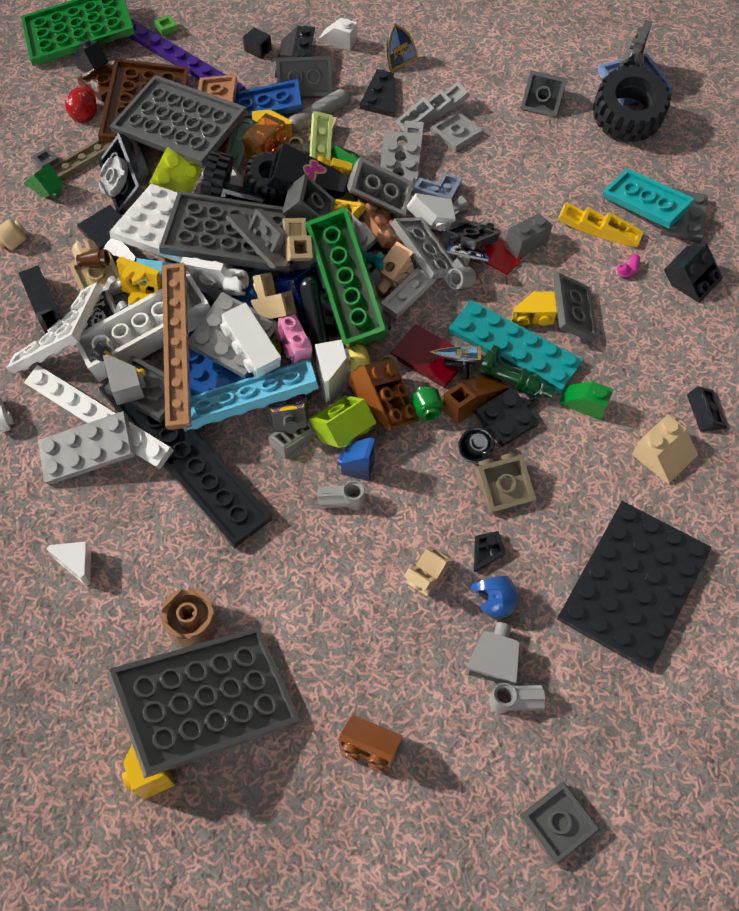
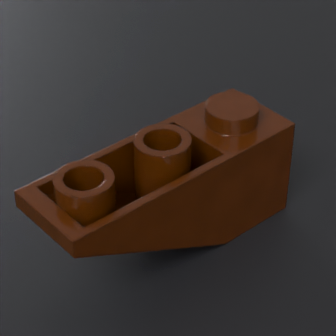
M487 375L461 382L444 393L443 411L459 424L475 413L477 408L504 393L509 387L501 379Z

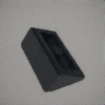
M697 386L687 394L700 432L727 428L714 390Z

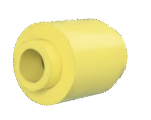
M355 345L348 349L350 354V361H348L350 373L363 365L371 364L368 350L363 345Z

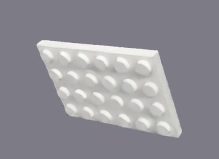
M150 184L109 231L110 238L180 263L183 257L160 254L159 250L177 192ZM223 263L226 269L228 270L232 269L235 266L232 264Z

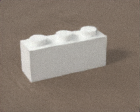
M246 302L222 314V324H220L224 335L226 337L230 336L232 339V346L236 354H241L244 358L243 363L249 373L252 372L257 379L280 367L281 356Z

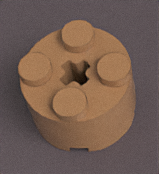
M199 589L177 590L168 596L162 605V625L171 640L182 647L208 641L215 633L218 624L217 615L210 598Z

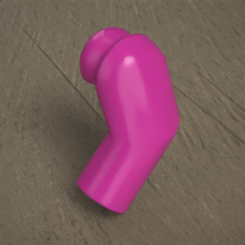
M637 254L631 255L629 265L627 263H624V266L619 264L617 267L618 275L626 278L636 274L639 270L640 256Z

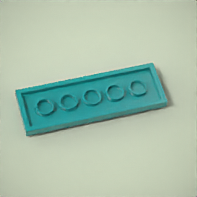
M473 300L468 303L448 329L450 334L472 346H481V351L488 353L494 344L501 348L500 358L503 362L517 368H527L529 371L535 372L542 377L543 381L548 380V385L556 388V392L560 394L583 362L582 358Z

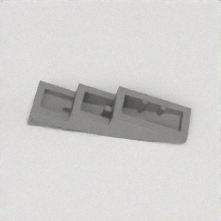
M457 81L445 92L440 89L428 100L423 97L395 122L403 131L405 121L424 122V126L428 125L456 108L469 98L470 95Z

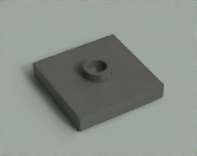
M564 781L519 815L555 866L600 831V828Z

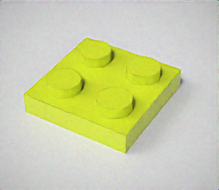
M167 147L148 184H154L177 193L178 191L191 193L203 168L186 161L177 152Z

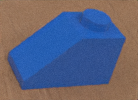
M367 438L350 443L346 447L345 452L340 453L338 465L341 466V475L369 481L375 462V439Z

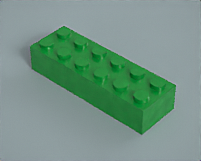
M347 207L305 222L309 236H311L313 249L343 345L349 349L355 345H365L390 336L357 229Z

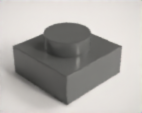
M48 147L31 156L33 163L40 169L48 163L50 166H53L59 162V158Z

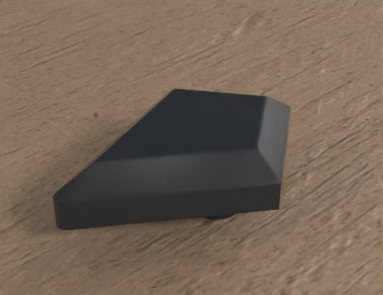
M499 531L475 536L474 572L479 571L505 555L506 552Z

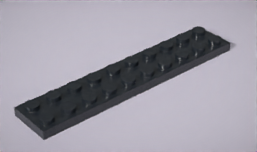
M109 381L99 387L100 393L117 413L124 411L128 415L130 423L174 450L164 463V468L233 548H236L273 520L272 515L195 429L184 431V428L168 430L165 426V419L160 423L126 403L117 405L114 397L105 391L104 387Z

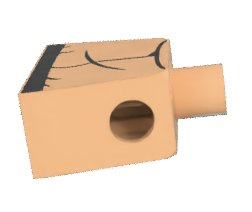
M399 242L394 244L383 260L384 268L382 271H379L382 279L375 288L376 291L384 295L389 288L395 290L418 268L414 253Z

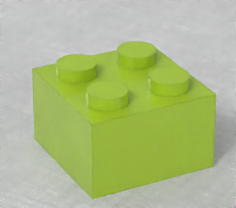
M347 395L309 418L319 440L322 443L338 448L350 445L353 438L368 433L371 430L370 427L376 424L365 399Z

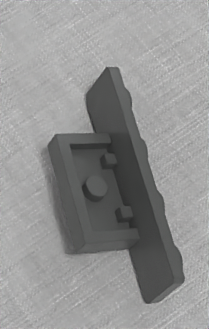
M256 208L251 221L242 214H227L226 220L231 224L232 228L239 232L244 241L253 247L255 252L267 262L271 269H289L290 264L279 253L287 234L263 209Z

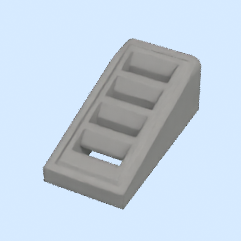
M308 420V430L298 429L302 434L290 433L294 437V439H291L286 431H275L268 437L269 445L284 458H287L316 432ZM284 438L288 443L285 444L281 440Z

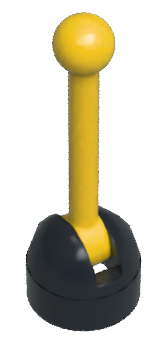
M101 341L97 343L92 352V358L104 362L103 355L117 358L112 355L111 348ZM136 368L138 375L143 374V377H145L146 371Z

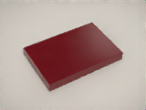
M417 324L408 331L391 351V355L395 356L399 362L443 388L450 383L460 370V367H445L444 358L429 354L433 350L455 346Z

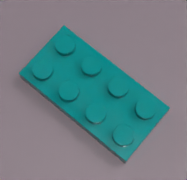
M628 168L603 191V198L668 229L694 205L693 197Z

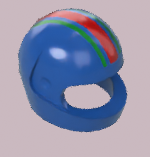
M509 576L493 577L471 585L472 593H488V600L480 606V609L490 618H507L516 611L519 605L520 596L518 589Z

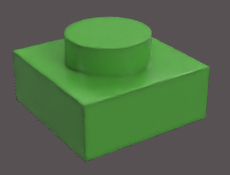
M170 15L154 20L155 27L162 36L178 31L177 23Z

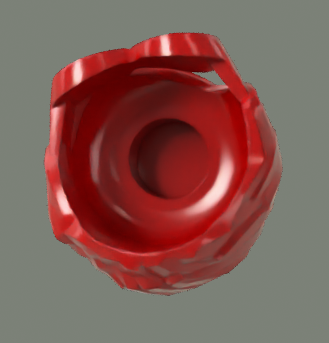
M86 85L72 89L69 96L65 99L64 105L67 113L78 123H87L97 113L94 90Z

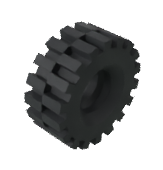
M216 150L210 151L203 172L200 194L221 197L223 187L231 180L233 155Z

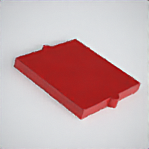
M499 239L497 242L485 246L483 250L488 255V262L480 261L508 275L515 266L519 265V261L525 255L517 259L504 247L505 241Z

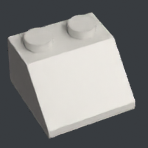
M342 340L315 344L317 372L326 406L331 405L347 384L346 375L350 374L348 362L350 361V354L348 348H344Z

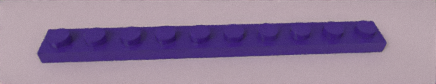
M131 18L135 34L130 35V39L175 66L189 67V74L199 80L204 77L226 75ZM237 82L236 92L246 90L244 85Z

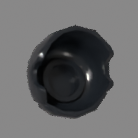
M479 426L469 428L458 441L459 453L466 461L474 464L486 460L491 456L495 448L494 437L485 428Z

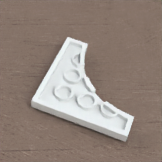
M96 282L81 290L69 308L71 311L47 330L48 333L39 340V344L34 341L21 351L15 353L7 369L12 374L20 370L25 371L32 364L43 362L49 355H56L65 347L76 345L81 340L80 335L88 325L87 320L93 314L95 304L100 300L99 295L103 288Z

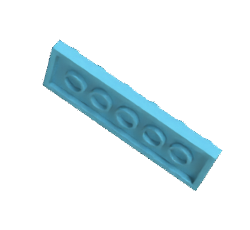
M310 359L272 370L257 379L253 376L190 396L191 427L184 428V431L198 429L212 422H220L225 418L242 415L247 411L264 408L269 404L286 401L291 397L308 394L313 390L319 389Z

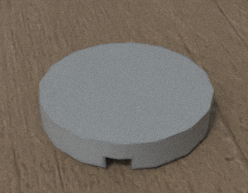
M118 156L110 157L103 164L100 171L102 182L99 181V187L103 194L114 197L123 189L128 175V167L124 159Z

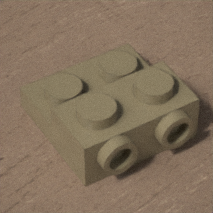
M514 452L501 456L502 460L493 462L492 458L480 461L479 466L474 468L480 491L484 493L489 513L536 500L523 454L515 456Z

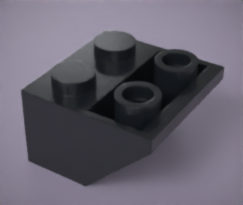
M707 243L686 246L664 269L671 286L698 303L723 279Z

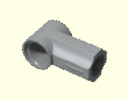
M349 481L345 485L318 487L319 508L348 507L351 510H360L366 504L364 486L358 481ZM352 494H359L358 497H350Z
M500 683L490 695L489 705L493 711L500 714L507 713L508 711L544 710L545 692L542 685L512 686L509 683ZM497 694L506 695L509 703L500 702Z

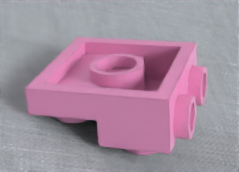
M296 315L278 318V328L275 329L278 341H282L285 355L291 359V364L306 359L311 361L312 346Z

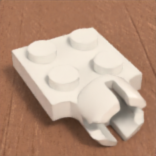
M182 258L180 263L184 262L186 274L190 273L202 293H208L212 288L216 287L217 289L221 288L231 297L232 295H245L242 289L245 290L249 285V276L246 271L233 268L228 270L223 263L217 261L211 262L198 258Z

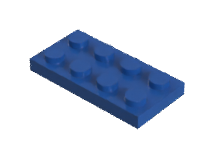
M298 79L236 92L235 103L245 106L248 112L244 118L252 119L251 111L272 110L283 115L303 110Z

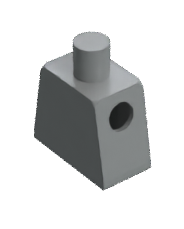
M498 622L496 623L494 633L483 631L467 664L465 675L496 685L509 683L515 686L517 681L519 642L509 638L510 625Z

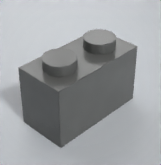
M538 213L509 228L504 247L518 259L547 243L553 225Z

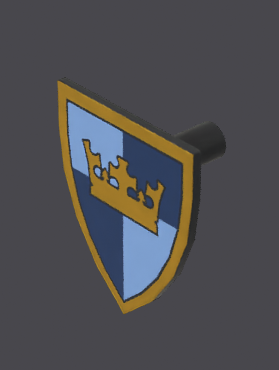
M394 23L389 34L386 50L390 72L418 58L416 46L410 34L403 27Z
M481 346L447 347L429 352L431 355L444 358L445 367H460L461 379H469L470 362H481Z

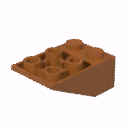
M394 359L366 364L346 375L354 396L365 399L371 413L388 431L419 421Z

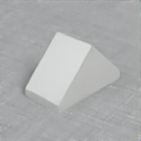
M86 542L49 545L46 548L59 564L86 587L90 584L92 551Z

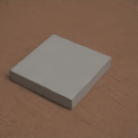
M459 111L430 127V132L454 152L483 135V130Z

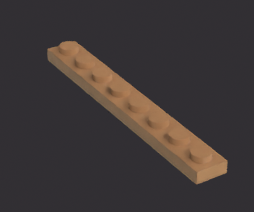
M184 262L162 265L165 426L168 430L191 427L187 274Z

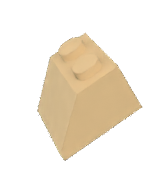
M667 414L638 441L632 455L669 484L698 456V453L687 429Z

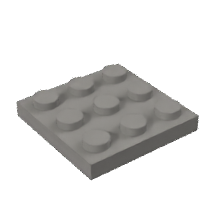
M221 292L189 338V348L237 375L246 378L249 372L244 366V358L241 354H236L232 346V339L230 336L226 337L220 327V324H222V314L243 303ZM249 307L271 341L276 333L275 329L278 328V322L261 316L255 309Z

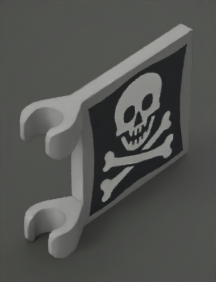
M110 276L107 279L106 285L99 295L100 300L95 304L94 312L88 318V325L84 330L128 307L125 301H120L116 306L111 293L122 289L120 279L117 281L115 276Z

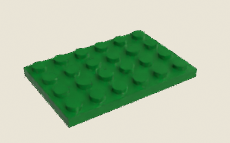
M70 0L21 16L29 58L33 66L54 59H60L66 55L75 54V49L81 46L80 42L86 39L98 41L101 45L135 34L126 0Z

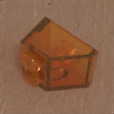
M266 113L242 135L247 163L255 154L259 156L261 152H264V154L273 152L287 137L285 121Z

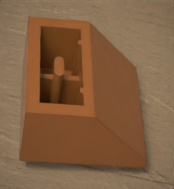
M352 714L339 736V748L341 752H344L342 756L350 761L358 762L360 759L369 763L368 768L373 771L383 773L386 770L390 772L401 746L403 735Z

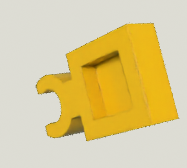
M318 156L317 159L346 175H349L352 168V163L333 158L331 161L324 156Z

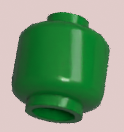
M421 386L412 395L411 402L419 418L430 421L441 415L444 404L438 389Z

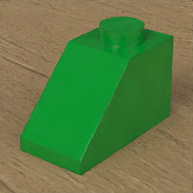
M49 163L24 182L27 187L44 198L49 195L54 198L62 191L60 187L65 184Z
M593 381L567 385L559 404L601 420L614 389Z

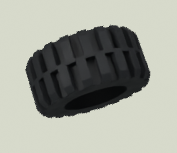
M622 66L618 70L614 69L603 78L593 104V116L597 120L598 127L603 128V132L606 135L610 134L611 138L615 140L617 138L621 139V142H628V140L639 142L640 139L645 140L649 136L654 135L661 127L671 104V94L668 92L669 87L667 83L664 84V79L661 76H657L654 70L651 69L649 71L644 66ZM617 99H635L645 109L639 111L627 109Z

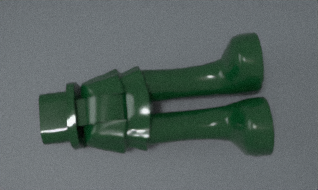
M495 344L488 351L480 366V373L510 381L515 384V389H520L524 393L537 397L543 395L549 399L552 398L556 388L548 385V380L543 381L541 376L529 371L527 368L521 369L503 362L500 358L501 348Z

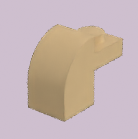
M284 218L282 220L283 231L287 234L283 243L285 259L287 262L310 261L313 258L311 236H307L306 218Z
M271 273L253 276L254 290L257 293L258 299L251 300V303L257 313L270 319L297 313L292 291L276 294Z
M434 547L426 548L416 566L410 567L404 575L408 579L406 583L428 596L447 571L452 559Z

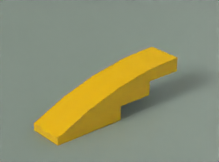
M569 202L564 204L557 219L586 234L636 248L644 232L611 212L604 216L590 207L583 211Z

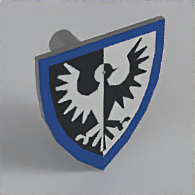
M453 245L447 248V253L462 256V261L467 267H469L471 258L487 262L489 260L488 255L480 249L470 251L462 245Z

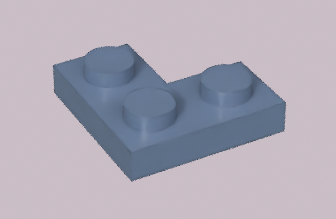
M447 173L442 175L438 183L419 178L413 187L412 195L418 193L452 199L453 201L461 186L462 178Z

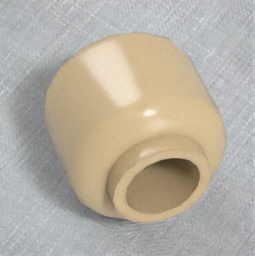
M7 219L0 224V246L2 248L7 247L10 250H14L26 241L25 234H27V231L18 220Z

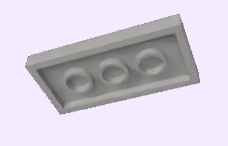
M124 411L38 440L44 483L48 485L135 457L128 415Z

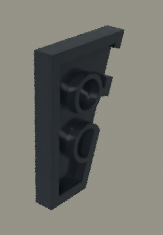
M376 70L360 102L361 110L395 117L393 72Z

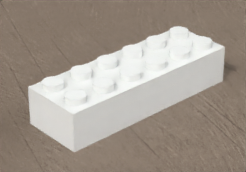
M190 273L187 274L188 333L198 327L210 310L207 300ZM163 288L82 331L80 335L81 340L76 346L88 369L98 382L108 378L105 363L92 358V352L98 342L101 341L107 344L112 350V355L124 362H127L132 356L142 359L164 347Z

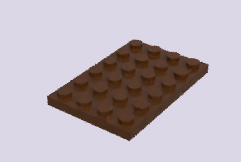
M115 58L98 133L99 141L112 143L118 134L112 132L110 125L154 75L187 86L189 67ZM139 142L140 146L150 147Z

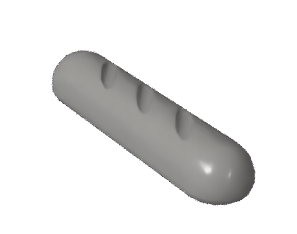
M337 89L302 111L290 116L288 119L291 120L292 132H300L311 126L314 111L330 115L347 105L350 100L347 91Z

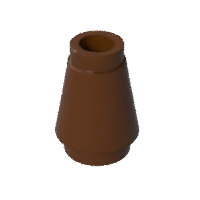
M99 247L77 254L76 262L78 267L104 269L105 266L110 265V256L107 249Z

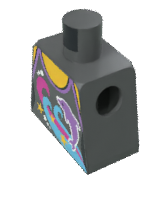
M300 394L291 397L289 400L278 401L265 407L266 416L276 432L286 431L287 433H295L299 428H305L308 425L309 406L307 394Z

